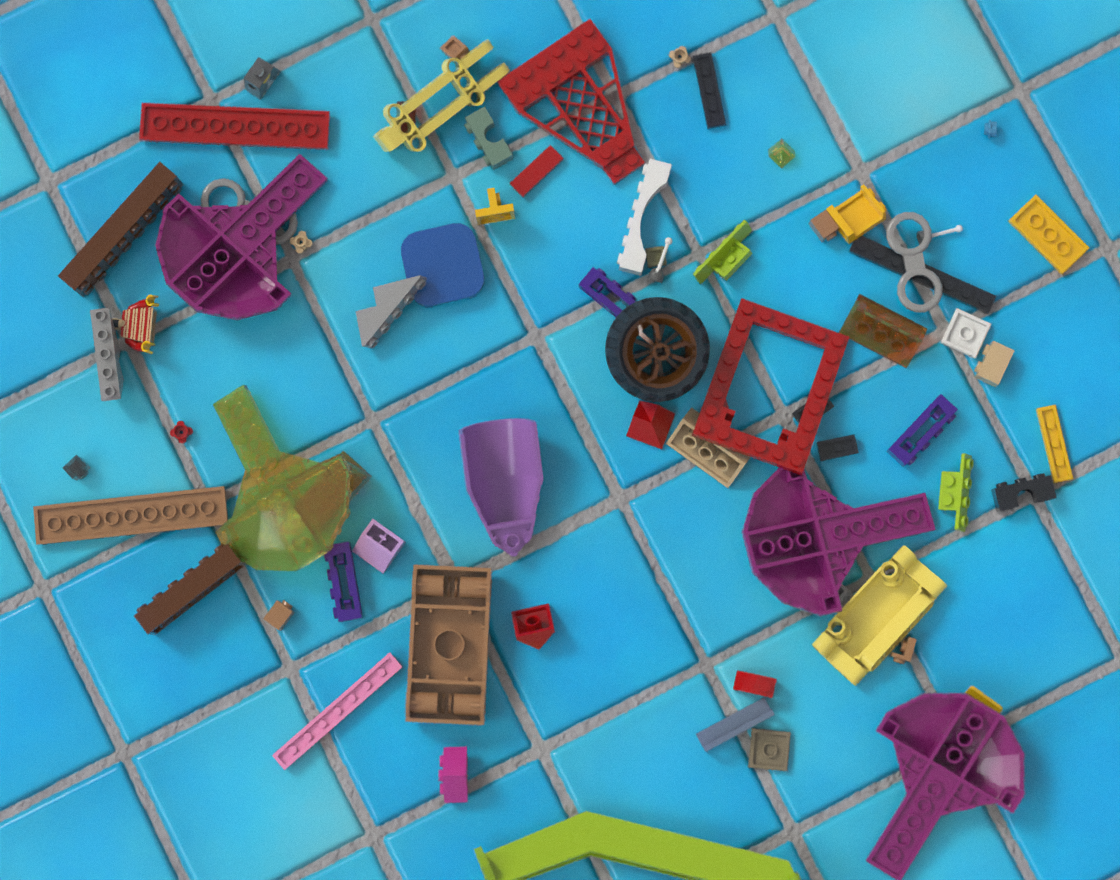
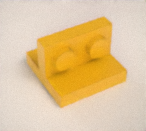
M488 188L490 207L475 210L478 225L515 219L513 203L501 205L500 194L495 193V188Z

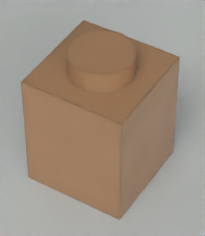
M824 210L809 222L810 227L821 242L824 240L830 241L837 236L836 232L839 227L827 210Z
M277 600L263 619L281 631L295 612L291 610L293 606L287 601L283 600L281 602Z

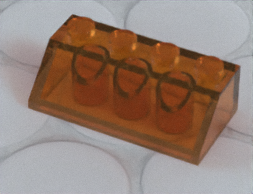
M859 294L839 333L849 336V339L907 368L923 341L927 328Z

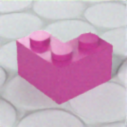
M444 747L443 755L439 757L440 767H443L442 770H439V781H443V783H440V795H444V803L468 802L467 747Z

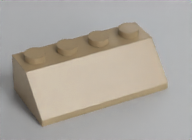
M691 407L666 444L729 488L750 457L692 436L700 413Z

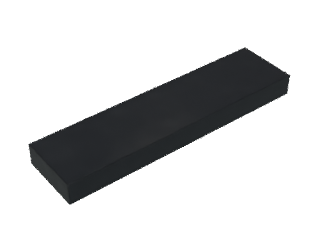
M709 52L693 55L692 58L707 129L726 126L712 54Z

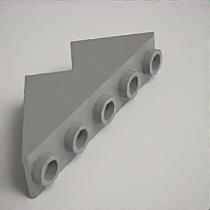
M419 275L373 287L376 306L356 311L362 347L373 349L378 344V339L382 334L388 332L391 327L390 324L394 319H398L401 316L403 308L410 304L416 292L426 285V277Z
M110 308L90 310L101 401L121 399L124 379L119 363L120 347Z

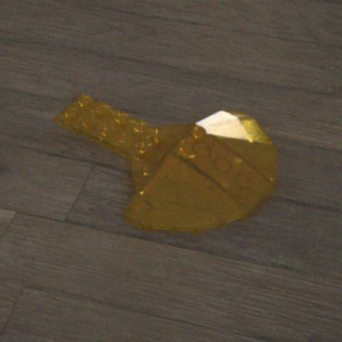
M247 385L240 386L215 402L213 406L245 468L233 516L216 531L221 544L231 545L242 561L252 568L271 571H298L331 551L333 542L342 531L343 523L350 515L349 497H351L350 478H352V472L344 456L338 454L323 462H316L279 451Z

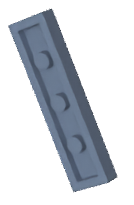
M763 697L696 733V736L706 752L775 714Z

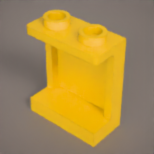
M864 184L860 186L861 190L836 208L833 205L826 208L839 227L838 232L848 244L886 220L887 209L881 201L878 202L875 199L876 196L871 188L867 189Z

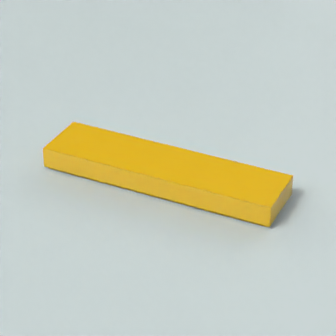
M1056 404L1037 408L1036 413L1053 484L1073 480Z

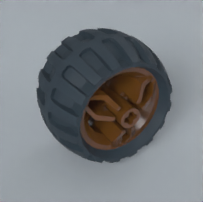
M651 297L629 305L615 318L607 334L605 355L613 378L626 392L642 400L663 402L676 399L697 385L708 365L710 343L703 322L693 310L673 299ZM665 325L673 328L671 332L663 337L664 340L661 342ZM652 326L654 339H649L642 330ZM639 335V336H640L641 338H643L647 343H645L644 341H641V340L637 339V336ZM679 336V341L666 345L671 340ZM635 343L644 346L646 350L641 349L633 352V345ZM682 347L681 356L670 352V349L675 350ZM649 354L648 356H646L644 359H642L641 361H639V362L636 364V362H635L634 359H637V358H639V357H642V356H645V355ZM669 356L673 359L678 360L677 364L674 361H672L669 358ZM654 358L650 373L642 371L643 368L652 362L651 359ZM664 360L672 366V369L663 373L661 362Z

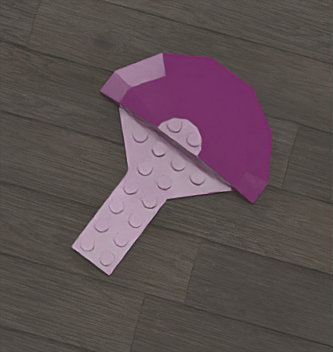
M299 154L248 205L228 207V205H212V207L192 206L185 198L178 194L164 207L155 244L166 285L198 313L241 320L278 310L291 297V293L277 281L275 232L327 182V177Z
M779 467L753 493L742 529V536L752 574L783 604L818 616L841 612L843 610L838 590L864 546L936 530L925 493L852 508L837 500L835 496L813 485L814 483L807 479L805 469L803 474L799 475Z
M923 693L886 712L876 728V732L893 741L906 795L866 858V862L894 879L901 880L940 816L994 803L1014 813L1024 797V752L1004 715L967 693Z

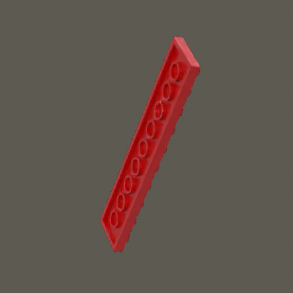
M142 103L139 140L143 142L328 150L330 111Z

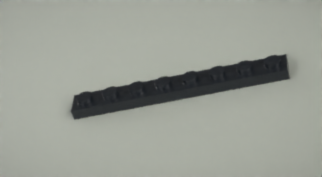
M864 236L853 241L849 253L901 276L906 273L903 256L896 253L893 249ZM925 264L926 269L933 271L939 277L943 295L989 314L996 295ZM914 276L910 278V280L934 290L933 283L927 277Z

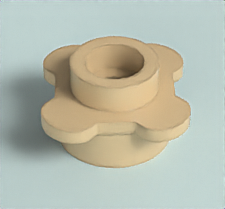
M684 46L669 52V57L672 58L673 65L676 68L691 61V57L688 56Z
M300 231L296 237L290 238V244L295 246L297 253H303L304 250L312 246V241L306 237V232Z

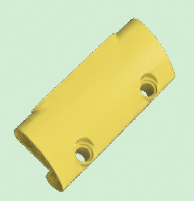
M903 545L889 561L884 562L845 604L842 608L843 611L838 612L828 623V627L812 643V646L836 670L856 686L869 671H874L926 615L934 605V600L944 591L947 585L917 560L916 555L909 548ZM888 569L895 570L894 574L890 576L885 573ZM842 626L840 632H833L834 627Z

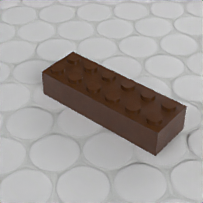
M229 544L219 545L214 550L215 553L212 556L202 558L198 562L200 565L195 569H188L183 574L184 577L181 580H174L167 586L168 590L153 596V601L147 605L145 603L136 610L138 613L134 617L145 632L149 635L158 634L246 566V562L236 549Z

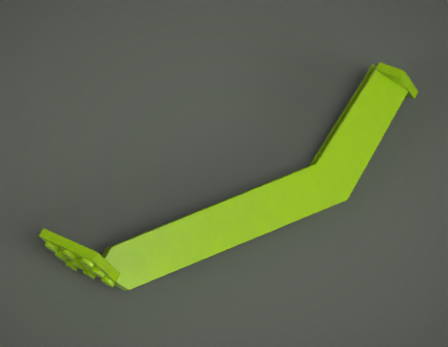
M588 811L487 853L483 852L481 846L474 849L485 880H528L590 856L686 880H801L798 872L794 873L788 860Z

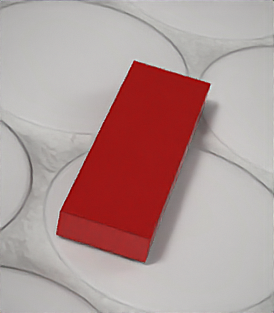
M550 145L509 184L523 198L564 158Z

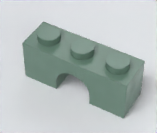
M485 107L465 117L466 124L464 126L469 135H474L475 140L473 142L478 151L482 149L485 154L483 159L487 166L491 165L493 170L513 160V155L504 139L493 143L485 138L486 133L495 127Z

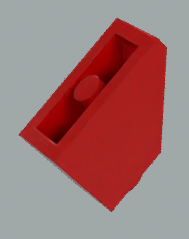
M737 670L733 690L773 698L776 679Z

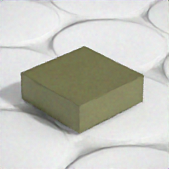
M664 246L645 248L648 268L658 267ZM665 256V259H664V261H663L662 266H667L666 256Z

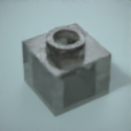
M75 455L63 467L66 473L76 481L85 478L89 473L88 470L91 468L78 455Z

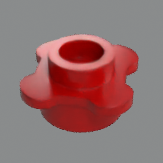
M178 421L177 425L170 431V435L176 437L179 443L182 444L186 442L189 435L193 434V429L187 427L183 421Z

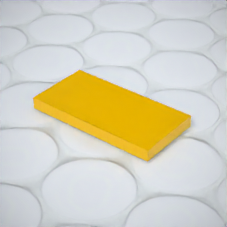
M1037 195L1033 196L1008 221L1061 275L1089 249Z

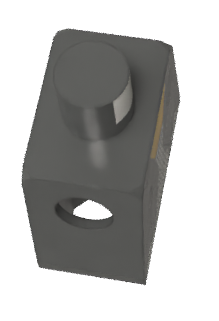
M258 57L244 77L245 90L261 100L281 71Z

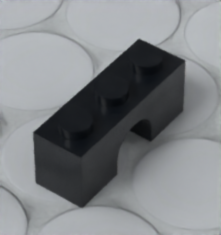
M1042 473L1034 475V479L1026 481L1025 477L1014 480L1015 484L1008 485L1007 482L996 484V488L991 490L996 512L1019 507L1017 496L1020 491L1029 492L1032 495L1034 504L1057 498L1051 475L1045 476Z

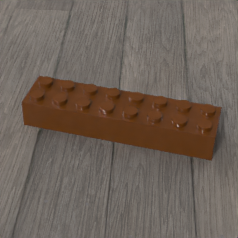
M159 162L60 272L58 277L82 297L89 295L93 291L95 283L101 281L106 276V271L118 263L120 255L123 252L126 253L131 248V243L143 235L144 228L156 220L160 210H164L169 200L181 192L183 183Z

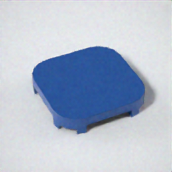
M452 223L409 234L404 239L401 246V256L406 279L419 275L427 278L426 285L414 295L413 300L417 304L425 308H433V306L467 298L472 299L482 290L484 273L476 238L468 226L461 223Z

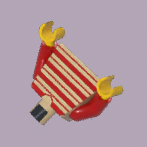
M148 295L146 299L130 305L127 310H123L122 319L112 318L115 330H121L120 337L124 339L125 344L135 351L153 354L150 351V347L155 346L157 310L154 307H158L159 303H154V300L158 298L157 295Z

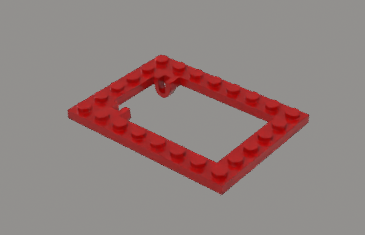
M741 298L692 436L802 475L849 336ZM752 324L824 349L796 433L783 428L777 444L730 428L735 411L723 407Z

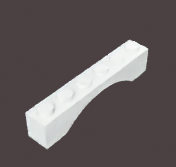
M649 159V163L644 164L642 174L645 175L644 181L639 182L637 192L640 195L638 200L634 199L632 210L635 213L633 218L629 217L627 228L630 229L628 236L624 235L622 246L625 247L623 254L619 253L617 264L620 265V271L638 276L642 275L647 254L643 248L640 236L641 218L651 199L666 187L672 164L654 159Z

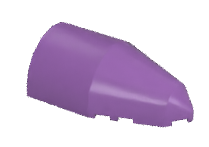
M509 418L465 426L459 430V440L466 491L492 543L510 556H517L522 547L532 538L536 509L543 483L537 423L531 419Z

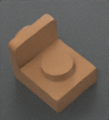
M454 35L440 47L441 51L449 58H457L459 60L470 52L467 46Z
M907 637L906 641L903 640L901 643L900 651L902 655L892 652L889 657H893V661L900 664H905V661L910 662L917 639Z

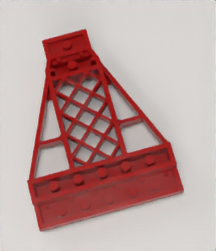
M591 19L497 81L518 115L523 116L592 161L606 173L613 185L645 164L634 148V141L612 48ZM609 55L614 79L599 88L586 70ZM574 80L584 82L583 91L572 89ZM571 81L570 88L562 87L563 85ZM587 83L593 92L585 91ZM614 84L617 87L624 117L623 120L619 118L602 94ZM558 90L569 92L567 101L557 99ZM571 93L581 94V103L570 102ZM584 95L595 97L594 106L583 104ZM545 97L549 99L559 113L557 118L546 125L525 112ZM597 97L605 108L596 106ZM559 104L566 105L565 112ZM569 106L580 107L578 116L567 115ZM582 108L593 110L591 119L580 117ZM595 110L606 112L604 121L594 119ZM608 113L615 123L607 122ZM570 119L577 120L576 127ZM564 120L582 147L569 141L551 129V127ZM579 121L590 122L589 131L578 130ZM593 123L603 125L602 134L591 132ZM606 125L617 127L615 136L604 134ZM581 134L588 135L587 143ZM590 136L601 138L599 147L589 145ZM603 138L610 139L602 145Z

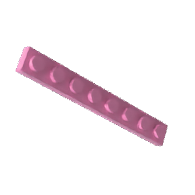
M388 653L272 755L274 759L286 770L403 666L391 653Z

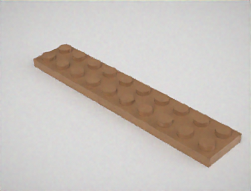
M225 486L33 506L36 545L229 525Z

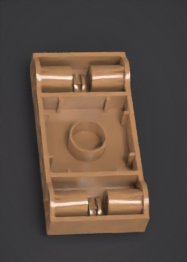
M433 565L413 566L405 722L485 725L492 568Z

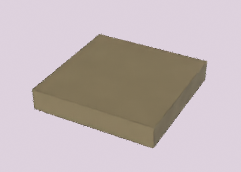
M751 728L748 767L787 771L791 732Z

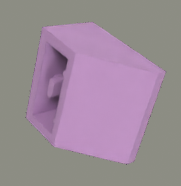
M372 519L361 534L352 552L384 574L406 542Z

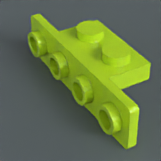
M746 220L738 224L734 231L722 241L721 245L711 252L708 258L696 268L693 275L698 283L702 284L713 271L727 281L752 255L751 250L741 243L752 231Z
M966 453L961 454L960 472L942 471L938 510L956 511L955 530L965 532L968 526L967 508L970 506L969 489L972 486L970 475L974 466L972 456Z

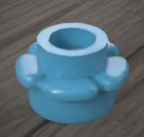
M989 120V123H985L984 135H988V138L996 137L997 122Z

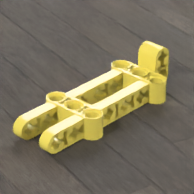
M488 39L460 60L457 58L446 59L442 63L443 73L402 105L388 104L384 107L383 115L390 126L382 128L373 136L384 152H390L402 143L409 151H422L426 147L425 137L466 105H482L485 100L483 92L510 71L507 65L502 63L478 82L473 79L467 68L494 48ZM450 62H453L456 66L454 72L449 69ZM462 77H464L467 81L465 87H462L460 85V79ZM451 82L460 96L417 128L408 114ZM472 93H476L478 97L475 103L471 100ZM392 107H395L397 110V115L395 117H392L390 115V109ZM404 122L408 125L406 133L401 130V125ZM414 138L419 140L417 148H414L412 145Z

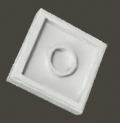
M956 308L940 343L976 359L991 323Z

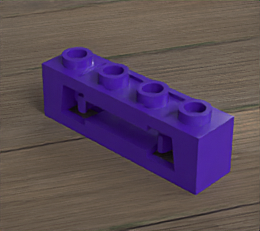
M592 267L579 283V288L616 318L623 310L600 293L603 290V285L606 286L608 292L627 307L636 302V297L630 292L625 293L622 291V286L615 280L611 282L606 278L607 274L602 269Z
M940 394L886 452L902 467L906 464L910 466L918 458L916 456L918 451H925L931 444L928 441L933 436L937 438L943 431L941 427L946 422L950 424L955 419L956 415L954 413L958 409ZM936 407L937 410L930 415L929 413ZM943 415V418L939 422L934 423L914 445L915 448L910 453L907 451L913 445L909 441L902 447L899 446L905 439L908 440L930 416L937 420Z
M348 541L326 545L327 550H324L325 562H329L330 568L327 569L328 581L332 580L333 588H330V595L332 600L335 599L336 607L333 608L334 618L338 619V622L363 619L351 543ZM344 554H346L347 559L345 569L350 597H353L355 609L352 608V600L350 599L343 600L345 609L342 606L341 599L344 598L339 568L336 567L335 557H337V564L343 565L346 564Z

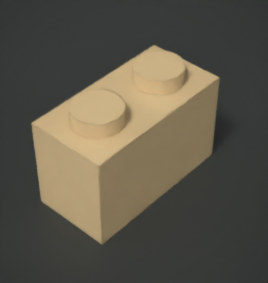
M996 341L991 342L990 345L986 344L982 352L985 356L982 362L978 361L974 369L977 372L974 378L993 387L998 386L1015 350Z

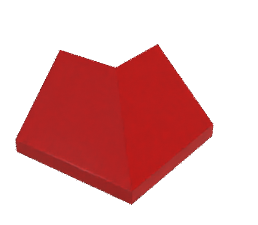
M639 400L626 437L662 450L675 413L658 404Z
M549 603L511 612L516 639L539 650L551 635L555 633Z

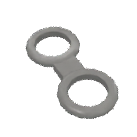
M224 178L209 183L201 196V206L209 207V197L213 190L218 187H229L237 194V206L250 203V201L246 200L245 193L239 184ZM296 213L289 218L290 225L286 233L276 237V245L284 244L295 234L298 225Z
M903 212L896 215L889 222L886 229V239L889 246L896 253L903 256L906 271L898 282L897 295L900 302L907 309L913 312H927L932 310L942 297L941 281L933 271L926 269L923 251L930 244L932 230L928 221L922 215L915 212ZM913 220L922 227L924 238L918 247L907 249L896 242L894 230L900 222ZM924 276L933 283L934 296L930 302L918 305L912 303L907 298L905 286L910 278Z

